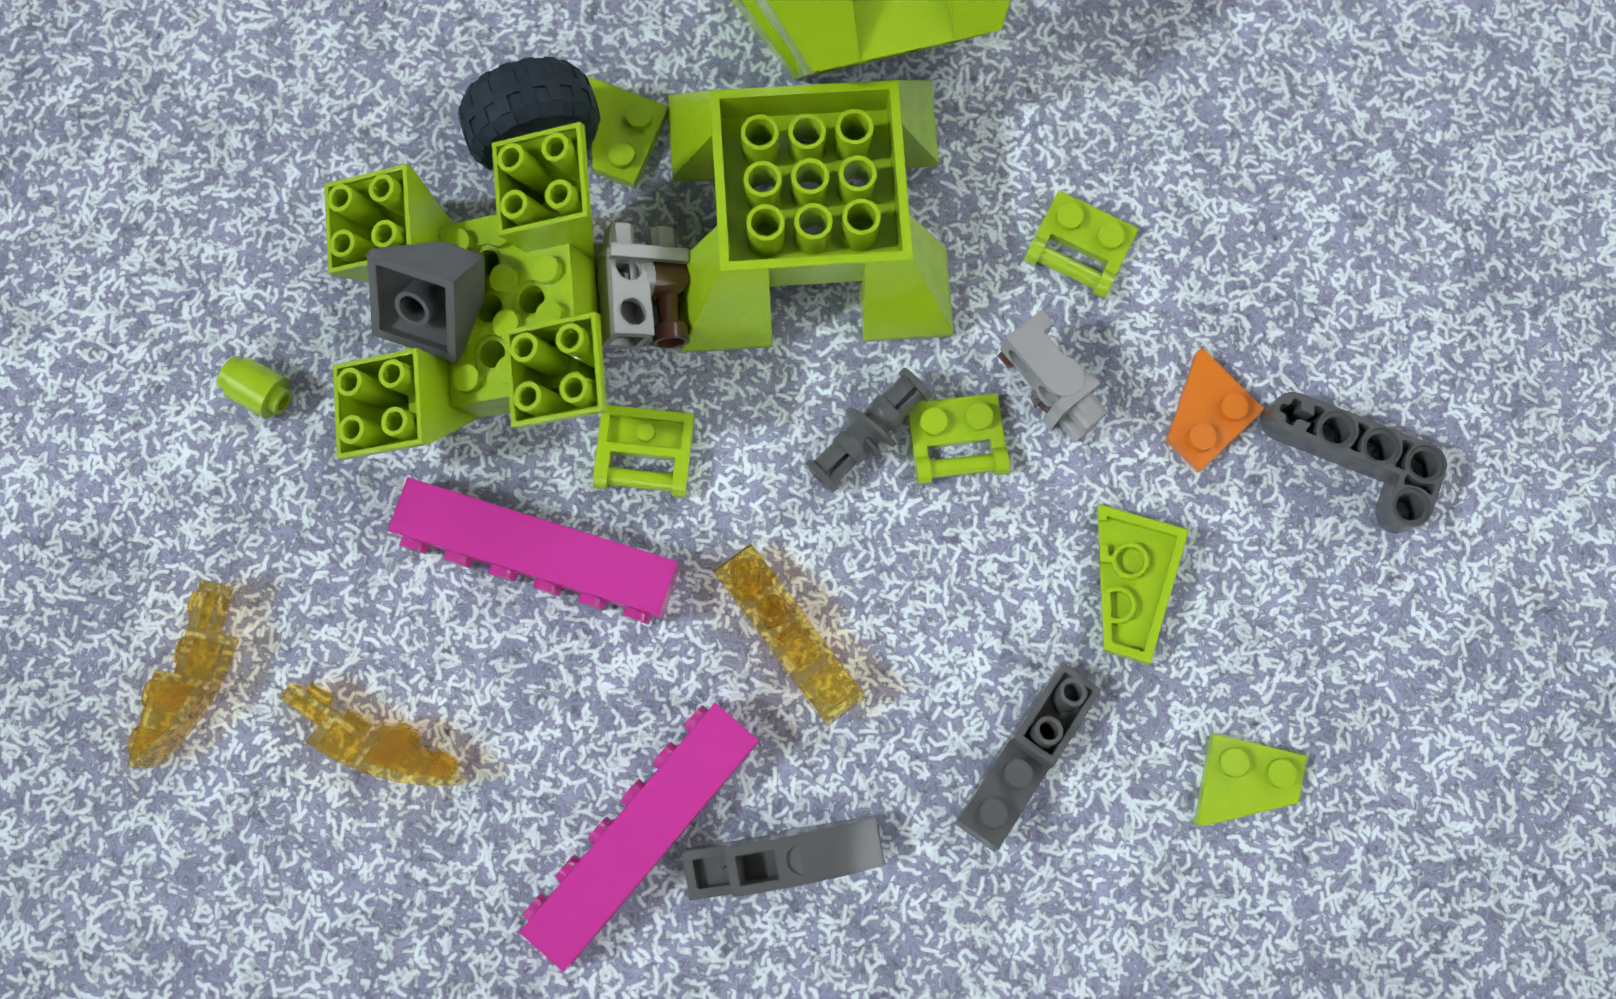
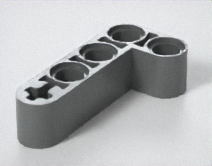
M1297 392L1282 394L1265 407V410L1261 413L1260 423L1262 430L1273 440L1383 482L1384 484L1376 504L1375 515L1381 527L1388 532L1402 533L1423 525L1431 517L1447 470V460L1440 448ZM1283 409L1288 411V419L1293 422L1290 425L1285 422L1286 414L1281 412ZM1323 425L1329 426L1334 430L1337 437L1336 443H1332L1325 438L1322 431ZM1367 442H1371L1378 448L1380 453L1379 460H1375L1369 455L1366 448ZM1411 459L1416 460L1422 466L1423 477H1419L1413 472ZM1398 500L1407 506L1409 510L1408 520L1399 515L1396 508Z

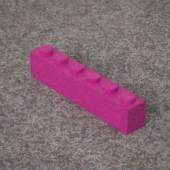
M409 477L406 479L388 528L389 532L401 538L399 546L426 555L429 547L446 552L443 560L470 569L473 561L490 566L488 574L515 583L517 576L521 575L535 580L533 588L559 597L562 589L580 594L577 602L604 611L606 604L610 603L625 608L623 617L648 625L652 617L663 620L680 569L678 562Z
M716 703L709 710L701 705L684 725L689 731L688 735L678 746L670 742L659 753L652 763L658 769L646 784L638 779L620 800L626 806L614 821L609 817L603 819L588 837V840L594 844L582 859L574 854L556 874L555 878L561 883L549 897L541 893L523 913L522 916L528 922L519 933L562 972L566 971L760 742Z

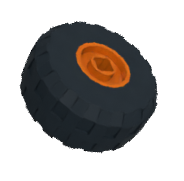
M547 56L543 58H522V60L511 63L507 62L491 71L485 72L479 76L478 80L468 86L458 108L461 129L470 154L474 157L475 161L490 171L493 170L492 143L581 122L585 125L587 147L595 139L599 122H601L598 104L586 74L564 59L558 60L555 57Z

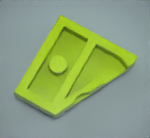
M590 77L589 82L594 92L601 118L595 139L591 143L593 171L595 174L635 189L668 117L669 108L666 105Z
M1210 734L1194 825L1208 826L1299 803L1307 755L1218 734Z

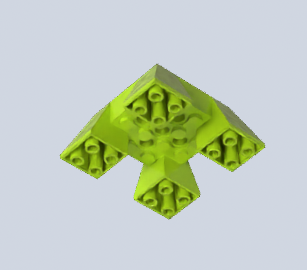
M1011 0L731 1L793 80L953 44L1002 30Z
M883 80L741 88L668 95L673 182L715 179L717 226L689 251L690 261L685 264L690 278L686 288L679 294L680 321L685 322L688 326L690 342L681 346L682 353L773 347L770 287L858 281L863 342L951 337L954 335L946 247L909 214L906 168L936 167L939 164L932 80ZM802 138H811L814 139L816 142L813 144L805 145L799 143L798 140ZM853 178H858L865 181L867 184L861 187H855L850 185L847 181ZM806 181H813L820 186L810 190L801 187L800 184ZM758 184H768L773 187V189L767 192H758L753 188ZM808 225H817L824 231L817 235H810L802 229Z
M581 122L492 143L497 214L453 224L422 180L408 164L324 183L328 273L333 276L369 283L367 252L374 248L443 241L485 256V297L463 355L456 364L438 358L421 349H412L405 346L404 351L333 365L337 459L348 460L429 445L478 418L509 412L511 427L515 429L607 412L600 314H598L585 125Z

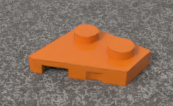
M1202 347L1193 355L1192 365L1185 386L1182 388L1174 419L1171 421L1165 439L1197 473L1265 410Z

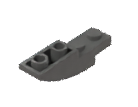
M1060 663L974 787L976 790L954 824L991 851L999 850L1046 773L1057 763L1102 689L1065 663Z
M876 815L782 830L779 834L691 847L681 852L690 900L730 894L734 898L838 878L885 865Z

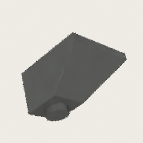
M443 241L374 248L367 252L372 335L412 349H421L438 358L456 364L463 355L485 297V256Z

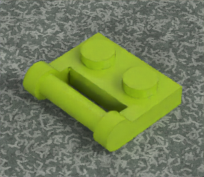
M1058 190L1023 261L1034 266L1038 262L1094 289L1092 294L1105 299L1139 228ZM1049 238L1104 264L1105 267L1102 273L1045 246Z
M998 393L920 402L907 415L917 485L932 483V478L993 471L994 475L1010 473L1009 454L1005 444ZM989 442L991 452L989 454L930 460L928 456V449Z
M607 405V412L601 413L593 488L608 490L610 485L670 491L672 496L686 498L695 415L692 413ZM612 455L675 461L673 473L613 468L611 467Z

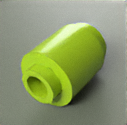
M234 356L230 358L218 374L217 386L224 391L226 398L264 419H268L274 414L280 415L291 402L292 392L290 391L289 379L250 357L242 359L239 356Z

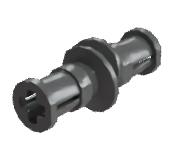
M904 367L898 373L900 378L886 392L878 395L864 413L852 407L848 408L845 411V415L850 426L846 430L841 431L832 440L833 443L814 461L809 459L804 464L812 475L831 493L838 489L835 485L855 465L858 466L866 459L869 451L881 460L883 455L878 446L880 441L891 447L896 446L897 444L889 435V432L900 426L904 422L903 418L922 400L928 402L932 398L928 388L907 368Z

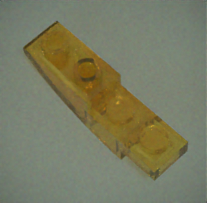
M749 544L713 570L741 612L827 727L866 699L864 692L811 625L806 614L752 544Z
M201 579L198 589L191 594L187 606V614L190 618L185 636L178 640L174 650V662L176 663L174 673L155 670L153 678L146 683L143 689L141 703L144 709L139 726L134 728L128 740L127 750L130 757L127 766L155 768L184 741L208 710L229 670L240 639L222 634L235 588Z
M311 681L308 686L290 682L279 697L317 725L306 740V743L352 769L377 778L422 786H462L467 779L466 776L457 771L462 764L458 759L439 747L434 753L419 743L423 735L411 725L402 720H399L396 725L380 721L371 733L369 730L374 724L369 719L349 708L346 714L331 704L335 699V695L314 681Z

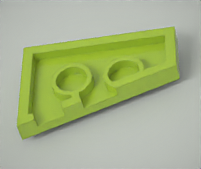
M1098 504L1103 652L1150 666L1189 530Z

